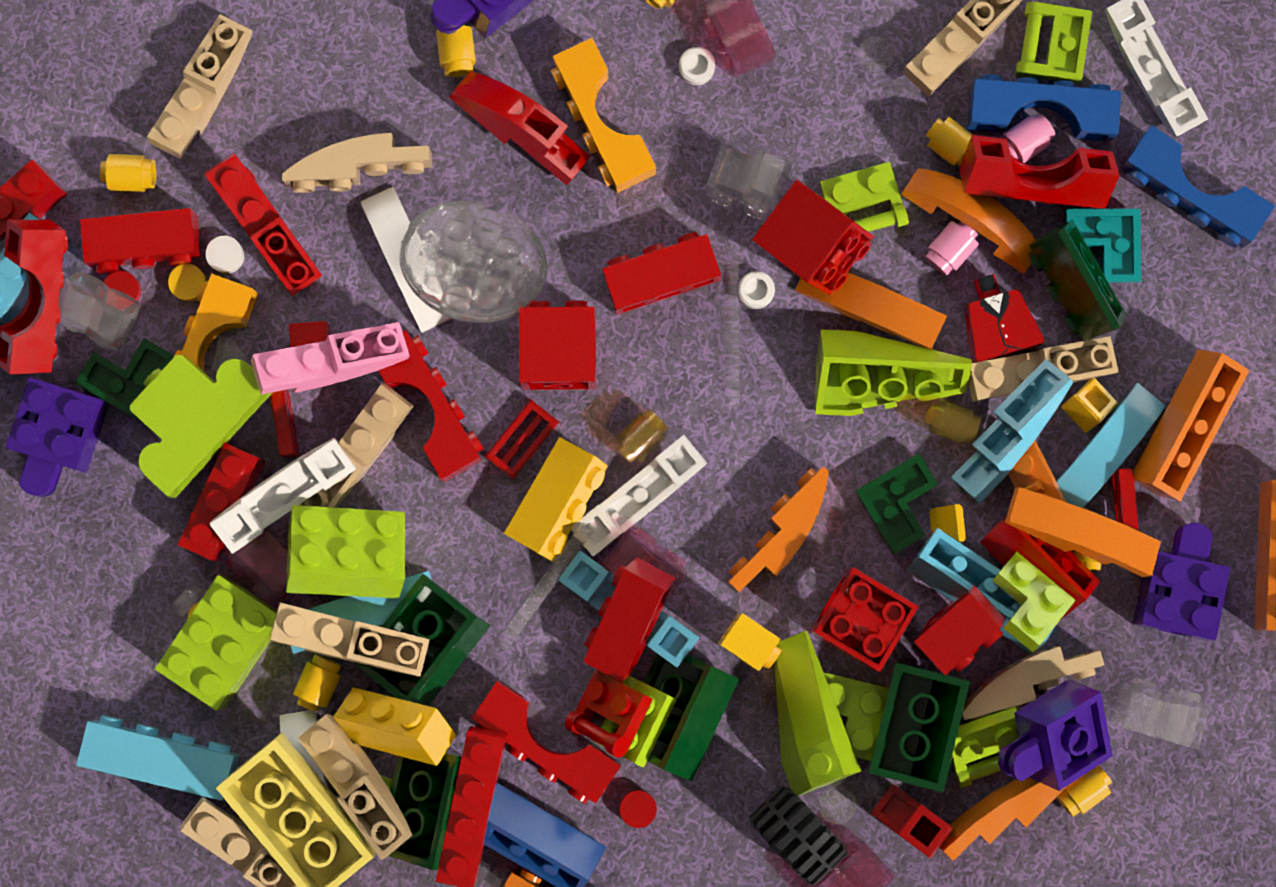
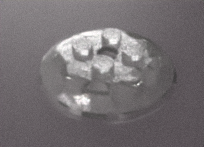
M448 202L431 207L419 214L409 224L408 230L401 241L399 261L402 274L408 286L428 307L442 315L459 321L492 323L519 314V307H528L530 301L537 299L543 289L547 276V258L539 238L528 225L509 212L503 215L486 209V204L481 202Z

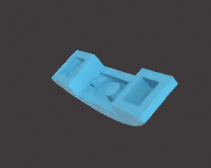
M1138 382L1113 410V414L1071 465L1066 467L1057 478L1056 482L1067 503L1084 508L1124 462L1166 405Z
M580 550L558 579V581L598 610H600L601 605L608 596L612 597L616 588L612 585L614 575ZM661 611L646 645L678 668L697 643L699 637L671 616Z

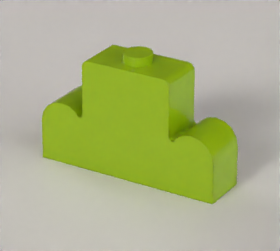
M176 355L163 370L160 368L156 369L145 380L144 385L146 388L131 403L130 410L161 438V443L149 444L142 450L139 456V467L142 473L168 497L176 498L220 451L224 443L231 439L272 394L260 395L252 365L240 359L227 360L217 370V382H215L192 360L183 355Z

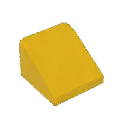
M1093 378L1073 394L1061 408L1087 433L1099 424L1118 402Z
M960 504L930 509L932 534L939 528L959 543L965 541L963 508Z

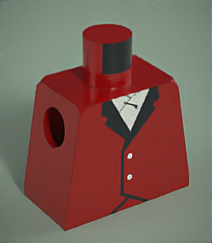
M994 274L973 281L979 300L969 303L964 308L972 363L1003 358L1039 347L1045 342L1018 289L1000 293Z

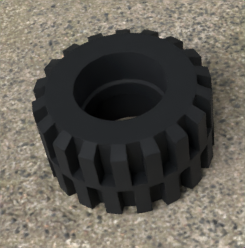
M781 785L749 816L755 830L807 884L816 886L848 855L846 846L789 787Z

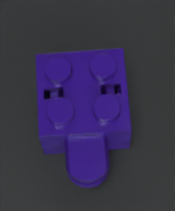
M435 0L430 15L431 22L440 32L451 34L469 21L486 39L534 0Z
M29 377L5 447L27 454L19 478V485L24 492L38 497L52 495L56 490L63 466L87 473L110 405L108 402Z
M1189 523L1180 526L1175 532L1171 554L1158 551L1152 576L1142 577L1133 625L1204 641H1216L1231 567L1208 562L1213 537L1211 530L1205 525Z
M1067 679L1016 711L1014 715L1019 738L1000 750L998 765L1003 773L1013 776L1019 781L1029 777L1060 791L1112 757L1113 753L1101 691Z

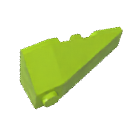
M821 329L816 356L815 414L854 416L864 414L863 409L885 405V409L898 407L897 402L917 398L923 402L963 394L967 391L972 360L859 331Z
M803 631L780 641L777 647L782 651L774 662L781 764L790 788L797 796L861 772L808 631Z

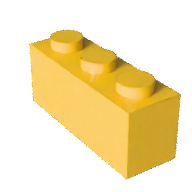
M559 437L504 534L553 562L556 555L564 550L568 541L567 536L575 522H578L583 517L586 511V503L591 494L602 484L608 465L591 453Z
M744 613L736 615L717 643L718 646L756 671H760L762 667L770 669L782 651L777 647L781 639Z
M354 687L333 716L354 744L358 743L364 747L435 766L439 764L457 736L437 708Z

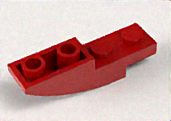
M470 71L449 96L451 100L502 143L506 144L509 139H512L566 186L591 157L563 133L568 128L567 124L536 101L502 82Z
M235 152L204 172L206 178L244 228L249 238L292 297L323 276Z

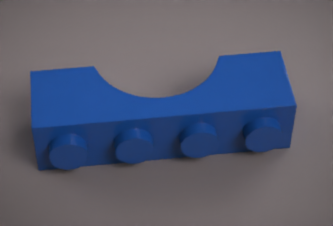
M982 75L980 79H974L970 86L967 130L1003 133L1017 113L1025 109L1041 107L1060 114L1068 122L1075 139L1111 142L1119 134L1121 91L1111 90V86L1105 84L1089 85V88L1074 87L1075 84L1070 81H1055L1052 85L1038 84V80L1034 78H1018L1016 82L1002 81V77L998 75Z
M1151 125L1142 134L1120 168L1127 172L1126 178L1139 187H1145L1146 185L1156 191V197L1162 203L1170 207L1177 205L1188 212L1187 217L1194 224L1200 227L1208 225L1219 233L1218 238L1223 243L1234 248L1237 246L1243 248L1250 244L1275 208V205L1246 186L1227 195H1210L1196 189L1187 180L1182 170V144Z

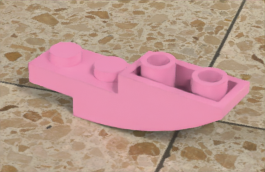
M397 322L328 335L326 341L253 354L251 363L261 395L292 388L294 393L339 383L389 367L408 359L410 355L400 323Z

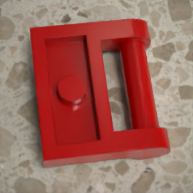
M595 670L576 710L569 713L566 717L565 728L575 735L582 734L599 743L612 756L616 758L623 757L629 750L653 698ZM596 712L619 724L617 732L612 734L590 722L594 713Z

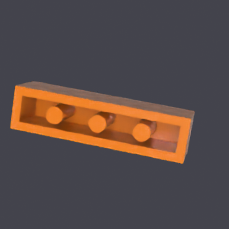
M1198 349L1133 471L1134 482L1158 496L1181 502L1250 370L1224 353Z
M1276 480L1260 483L1254 630L1276 631Z

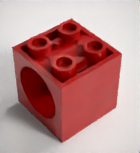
M796 179L752 240L807 283L831 295L833 291L839 290L848 278L847 272L856 261L863 259L871 247L870 242L874 236Z
M581 300L566 301L565 307H550V302L530 301L528 302V307H519V377L523 390H596L595 307H587V301Z
M852 567L844 572L809 633L868 669L881 672L919 606Z

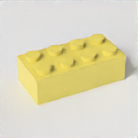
M282 732L216 787L217 791L297 887H338L368 863L376 853L334 794Z

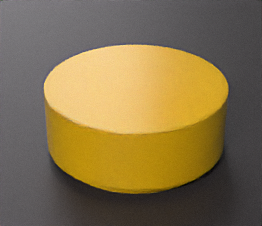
M182 264L173 269L168 279V285L172 294L178 299L185 302H193L197 300L199 289L202 283L207 281V278L203 271L195 265Z

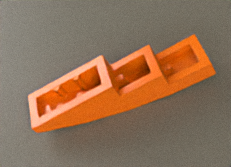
M847 272L848 278L839 290L833 291L831 295L817 289L802 278H800L795 288V292L859 323L862 321L895 337L897 335L930 350L947 318V315Z
M1017 487L1014 490L1005 523L1065 552L1075 550L1104 565L1114 563L1141 577L1152 576L1161 541L1100 514L1021 487Z
M1029 777L1023 781L1016 779L992 792L950 824L953 830L939 848L954 861L978 836L991 844L1014 819L1027 827L1065 788L1057 791Z

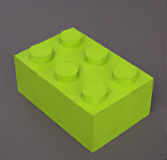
M292 505L288 524L286 593L399 599L405 581V512Z
M218 575L155 667V670L214 710H225L271 642L269 639L277 610L227 576Z

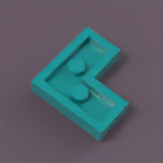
M1140 208L1066 209L1064 211V223L1073 219L1088 247H1101L1102 271L1109 283L1142 282Z

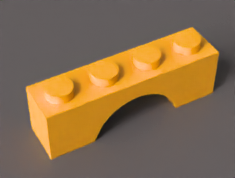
M593 38L554 55L553 62L555 68L550 70L557 88L559 90L565 88L571 99L566 102V105L574 122L581 120L587 131L582 134V138L589 153L597 152L603 164L598 167V170L606 187L613 184L616 192L619 193L656 175L655 163L641 135H624L611 130L601 121L596 112L595 100L603 84L609 79L608 68Z
M211 274L209 281H204L199 289L197 301L200 302L196 315H191L186 323L184 336H187L183 350H177L174 357L176 355H183L204 371V357L211 342L225 331L247 327L259 293L248 286Z

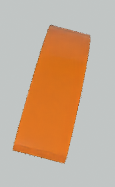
M917 169L901 193L902 196L930 214L933 213L937 206L997 244L998 247L993 255L1023 274L1027 271L1032 263L1029 257V252L1032 249L1029 245L1035 238L1011 211L991 196L964 193L962 180L928 169Z

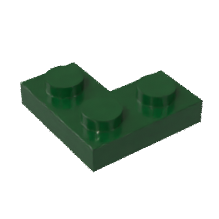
M145 338L142 340L126 369L93 352L75 384L140 420L131 412V403L146 388L144 382L147 377L158 368L163 370L174 358V355Z
M920 453L854 491L892 555L926 536L907 503L934 488L938 483Z

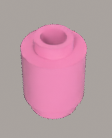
M1037 114L1034 117H1026L1002 134L1000 138L1007 139L1011 154L1018 161L1025 164L1050 146L1051 140L1055 138V131L1046 117Z
M951 221L928 247L929 252L925 259L940 273L947 276L952 270L956 271L979 245L975 240L978 233L961 221L958 224Z

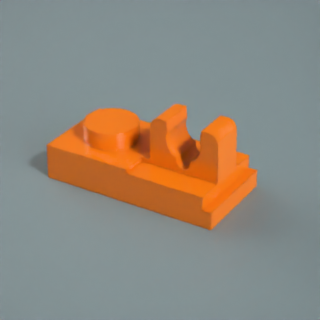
M1035 440L1008 473L1014 487H1021L1067 502Z

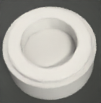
M692 47L681 55L679 73L684 81L692 85H702L712 78L715 70V60L708 50L702 47Z
M219 236L208 244L206 260L215 271L222 274H230L237 271L243 264L244 250L234 238Z
M759 271L746 274L738 286L740 301L751 309L766 307L772 301L775 293L772 279L767 274Z

